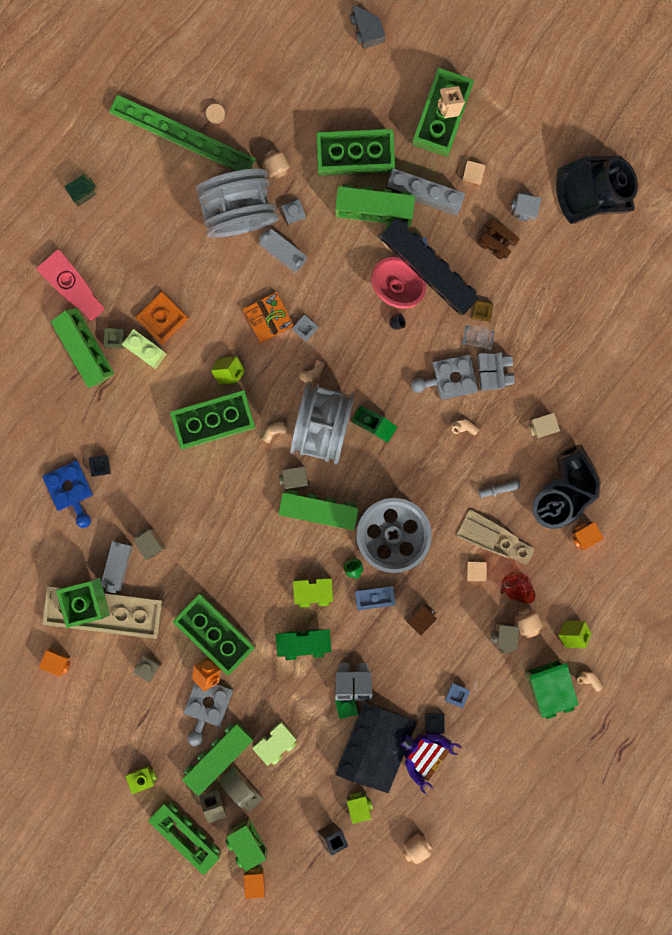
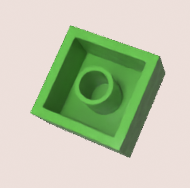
M100 578L56 590L66 628L101 620L110 615Z
M249 817L229 828L225 842L230 851L234 850L237 856L235 860L240 868L243 867L246 872L266 860L268 850Z

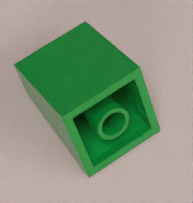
M560 659L525 671L538 713L542 718L550 719L556 717V713L561 711L564 713L575 710V706L579 705L566 662Z

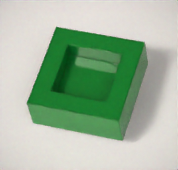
M354 695L353 700H335L339 719L358 715Z

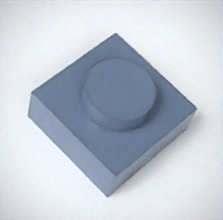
M451 683L445 701L463 708L470 690Z

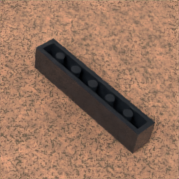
M392 219L377 237L459 315H464L479 299L476 295V290L470 285L466 286L462 282L463 278L457 272L453 273L448 268L449 264L442 258L439 260L435 256L436 252L430 246H425L421 242L422 238L417 233H411L407 229L408 225L402 219Z

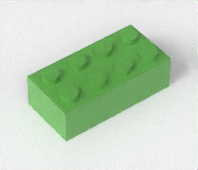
M441 68L437 69L412 146L448 158L474 83L473 79ZM459 86L465 101L459 116L444 118L438 107V100L441 97L440 89Z
M393 129L316 132L318 176L392 173V170L395 169Z
M343 184L342 187L338 186L335 217L389 224L392 219L397 218L398 220L402 219L408 226H411L415 196L406 191H401L398 194L392 193V190L389 189L373 191L371 187L357 189L353 185Z
M244 390L170 412L181 450L256 429Z
M202 593L173 621L228 676L256 648V645Z

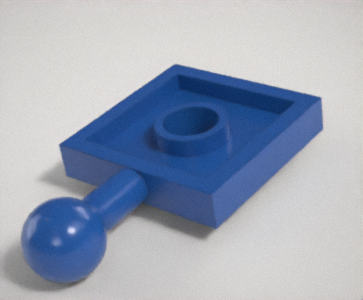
M76 460L42 477L57 511L73 506L77 515V526L87 528L91 524V517L84 513L80 502L94 495L79 461ZM66 481L73 483V488L70 491H65L63 488V484Z

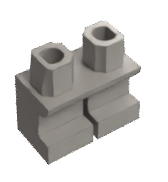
M482 353L477 355L478 373H480V392L503 389L505 386L515 383L514 373L504 374L503 367L513 366L511 355H502V353Z
M340 663L338 672H336L335 700H353V682L355 686V700H372V680L368 664L359 663L357 664V672H350V664Z

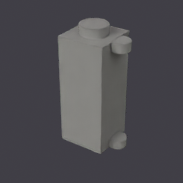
M270 229L268 232L265 231L259 238L261 241L259 243L260 247L294 274H297L308 260L304 253L273 229Z
M112 541L101 581L102 587H105L104 591L116 593V590H122L133 545Z

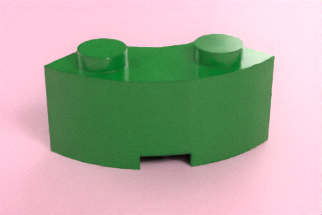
M330 629L289 631L275 634L277 657H285V660H296L297 656L313 655V658L324 657V653L332 652Z

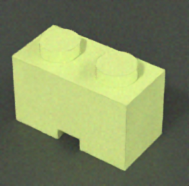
M134 329L122 343L124 347L155 370L167 355Z
M282 720L270 730L271 735L268 738L263 736L252 748L267 766L271 763L275 765L282 758L281 754L285 750L289 752L297 745L295 743L297 740L296 735Z

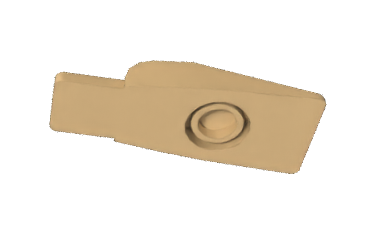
M473 510L468 511L457 533V537L492 553L512 558L523 565L529 563L534 553V548L519 541L512 533Z

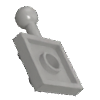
M470 355L433 362L435 378L427 380L414 378L410 385L411 389L416 393L424 391L425 387L437 385L440 400L478 392ZM456 372L460 375L458 383L451 381V373Z
M196 683L194 684L183 713L198 719L194 731H191L187 736V741L190 745L198 746L203 740L201 732L205 722L220 727L233 693L232 689L216 684L203 692ZM210 696L214 699L212 707H206L203 704L205 697Z

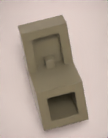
M234 767L219 780L233 801L249 812L263 800L262 795L251 787L246 778Z

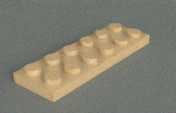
M47 586L42 625L66 628L56 590L61 589V587ZM104 593L110 612L109 616L101 620L69 627L158 639L163 600Z

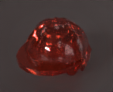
M511 572L502 579L501 594L505 592L509 599H515L525 604L534 602L536 594L532 582L527 575L522 572Z

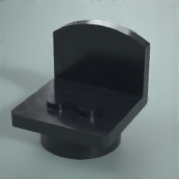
M587 156L558 168L556 176L558 202L565 218L570 224H577L596 215L622 214L635 210L633 199L637 194L638 181L634 169L622 156Z

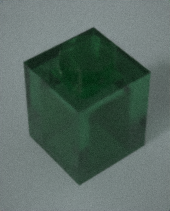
M84 174L64 186L77 206L97 195L94 191L97 188L91 178L87 179Z

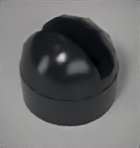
M400 313L392 316L389 322L390 327L394 330L405 328L404 316Z

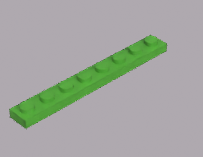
M116 96L109 111L110 114L233 171L252 169L255 158L122 96Z

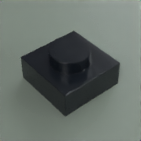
M109 455L89 458L91 477L111 474Z
M425 713V734H445L444 713Z

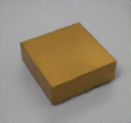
M477 300L473 305L471 319L490 322L494 303Z

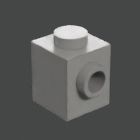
M529 192L519 193L516 199L513 198L511 210H514L513 216L521 221H528V219L536 220L541 198L534 197Z

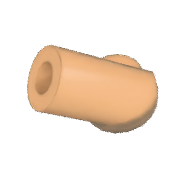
M316 360L312 370L300 373V380L304 383L318 380L325 363Z
M467 419L455 421L451 425V431L454 434L468 431L475 436L480 429Z
M280 421L268 425L261 440L269 444L274 434H286L288 426Z
M582 671L577 674L576 681L579 684H591L596 692L604 688L595 673Z

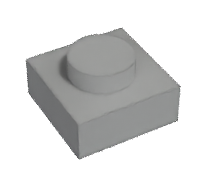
M299 199L281 206L288 225L306 219Z

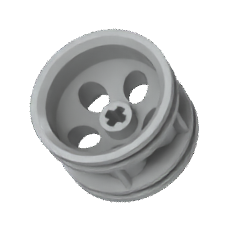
M246 169L210 178L196 186V193L200 194L198 201L201 204L205 220L204 225L206 228H209L206 231L208 237L221 238L239 235L267 227L279 220L278 214L274 213L276 206L269 204L267 198V187L270 186V181L266 179L268 177L267 170Z
M307 381L296 421L290 453L295 454V451H299L300 456L304 454L325 459V462H329V459L335 460L334 464L338 465L355 392L347 395L345 394L346 390H342L341 393L321 388L320 384H316V387L311 386V382Z
M388 498L372 504L360 517L356 529V541L361 554L373 567L384 572L400 573L414 568L425 558L431 545L432 532L427 516L417 505L405 499ZM387 509L396 511L397 519L395 522L388 523L384 520L383 515ZM407 520H414L417 524V530L412 534L406 533L403 529V525ZM373 524L378 525L381 529L380 536L375 539L370 538L367 534L368 527ZM396 530L398 538L390 540V536L387 535L388 532ZM403 542H409L413 546V552L409 556H403L399 551V547ZM381 545H387L391 550L390 556L386 559H381L377 555V549Z

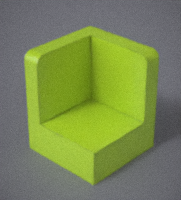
M237 356L219 358L210 371L217 382L223 385L237 383L244 374L245 369Z
M564 621L558 636L566 648L586 649L592 633L585 621Z

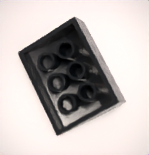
M364 700L336 767L335 775L351 782L389 793L406 748L400 744L401 740L405 735L412 736L417 721Z

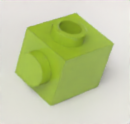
M150 765L131 771L125 776L132 794L153 787L156 784L155 780H157V774L154 768L151 769Z
M351 793L350 797H347V804L352 824L371 820L370 810L373 809L371 798H366L365 793Z

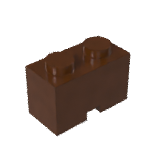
M420 603L405 621L421 636L437 620L434 616L436 612L428 604L423 606Z

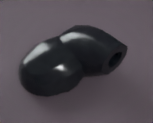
M581 444L570 447L557 456L559 475L550 478L534 498L532 504L533 515L536 521L543 527L555 529L571 524L580 518L586 508L600 496V477L596 467Z

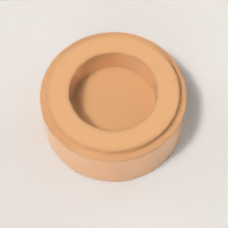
M219 104L210 105L206 110L208 121L212 124L223 122L225 119L224 108Z

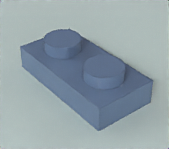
M393 586L355 591L358 611L396 605Z

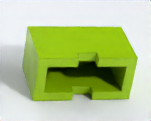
M332 578L316 579V583H309V579L293 580L294 603L299 604V608L310 607V603H318V606H329V602H333Z

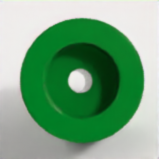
M351 559L344 564L343 569L346 576L358 579L364 567L361 560Z

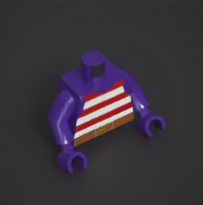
M439 733L418 734L415 740L405 735L400 743L407 749L404 757L406 758L405 766L408 774L426 795L428 794L424 791L425 786L429 785L433 789V785L425 782V779L427 781L430 780L449 752L452 755H458L453 750L454 746L462 748L460 744L452 743L451 740Z

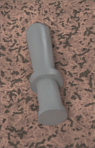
M515 480L498 486L491 485V488L479 489L478 494L480 499L490 495L494 497L499 493L519 489L520 482Z

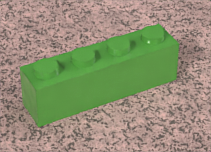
M78 308L65 310L51 321L55 332L59 335L64 348L68 351L88 388L100 385L115 374Z
M293 490L283 493L278 515L354 531L358 513L355 503L344 501L343 505L337 504L336 499L325 497V501L317 499V495L306 494V497L298 496L299 492Z
M239 722L235 725L231 723L224 730L226 734L221 739L217 737L210 744L212 748L208 752L203 751L198 756L197 760L199 762L194 767L192 765L188 766L183 772L185 776L182 781L197 796L254 740V737Z

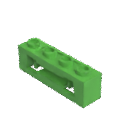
M165 801L149 818L148 822L204 876L220 859L219 847L214 843L210 844L206 840V835L200 829L196 830L192 826V821L187 816L183 817L178 812L179 809L175 804ZM174 821L177 823L176 826L197 847L200 846L196 854L193 852L194 849L173 828L169 829Z

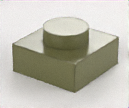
M105 328L104 348L124 349L122 343L125 338V330Z

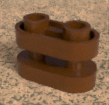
M488 218L484 224L488 230L486 233L479 231L475 237L477 244L483 249L488 248L493 251L492 254L500 260L503 258L507 259L511 254L508 246H516L520 239L495 220ZM495 234L496 236H498L499 238H501V239L503 240V242L500 243L499 241H497L496 239H494L492 236Z

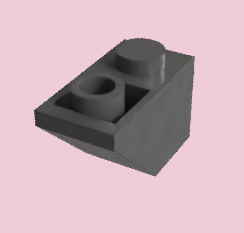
M353 6L350 19L352 25H356L358 32H355L358 44L362 43L364 49L384 43L386 36L380 18L358 6Z

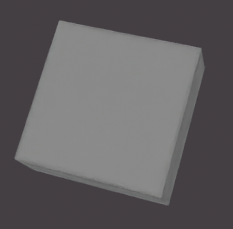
M303 315L292 330L307 342L319 327L306 315Z

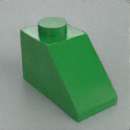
M361 405L351 420L353 424L386 443L390 441L398 428L385 417Z

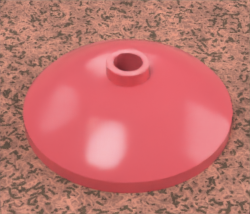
M389 257L379 261L372 271L371 282L374 291L380 299L393 307H414L425 296L426 283L398 257Z

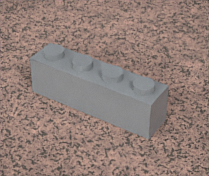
M396 169L392 170L386 188L392 190V193L410 192L411 195L415 196V202L458 216L466 194Z

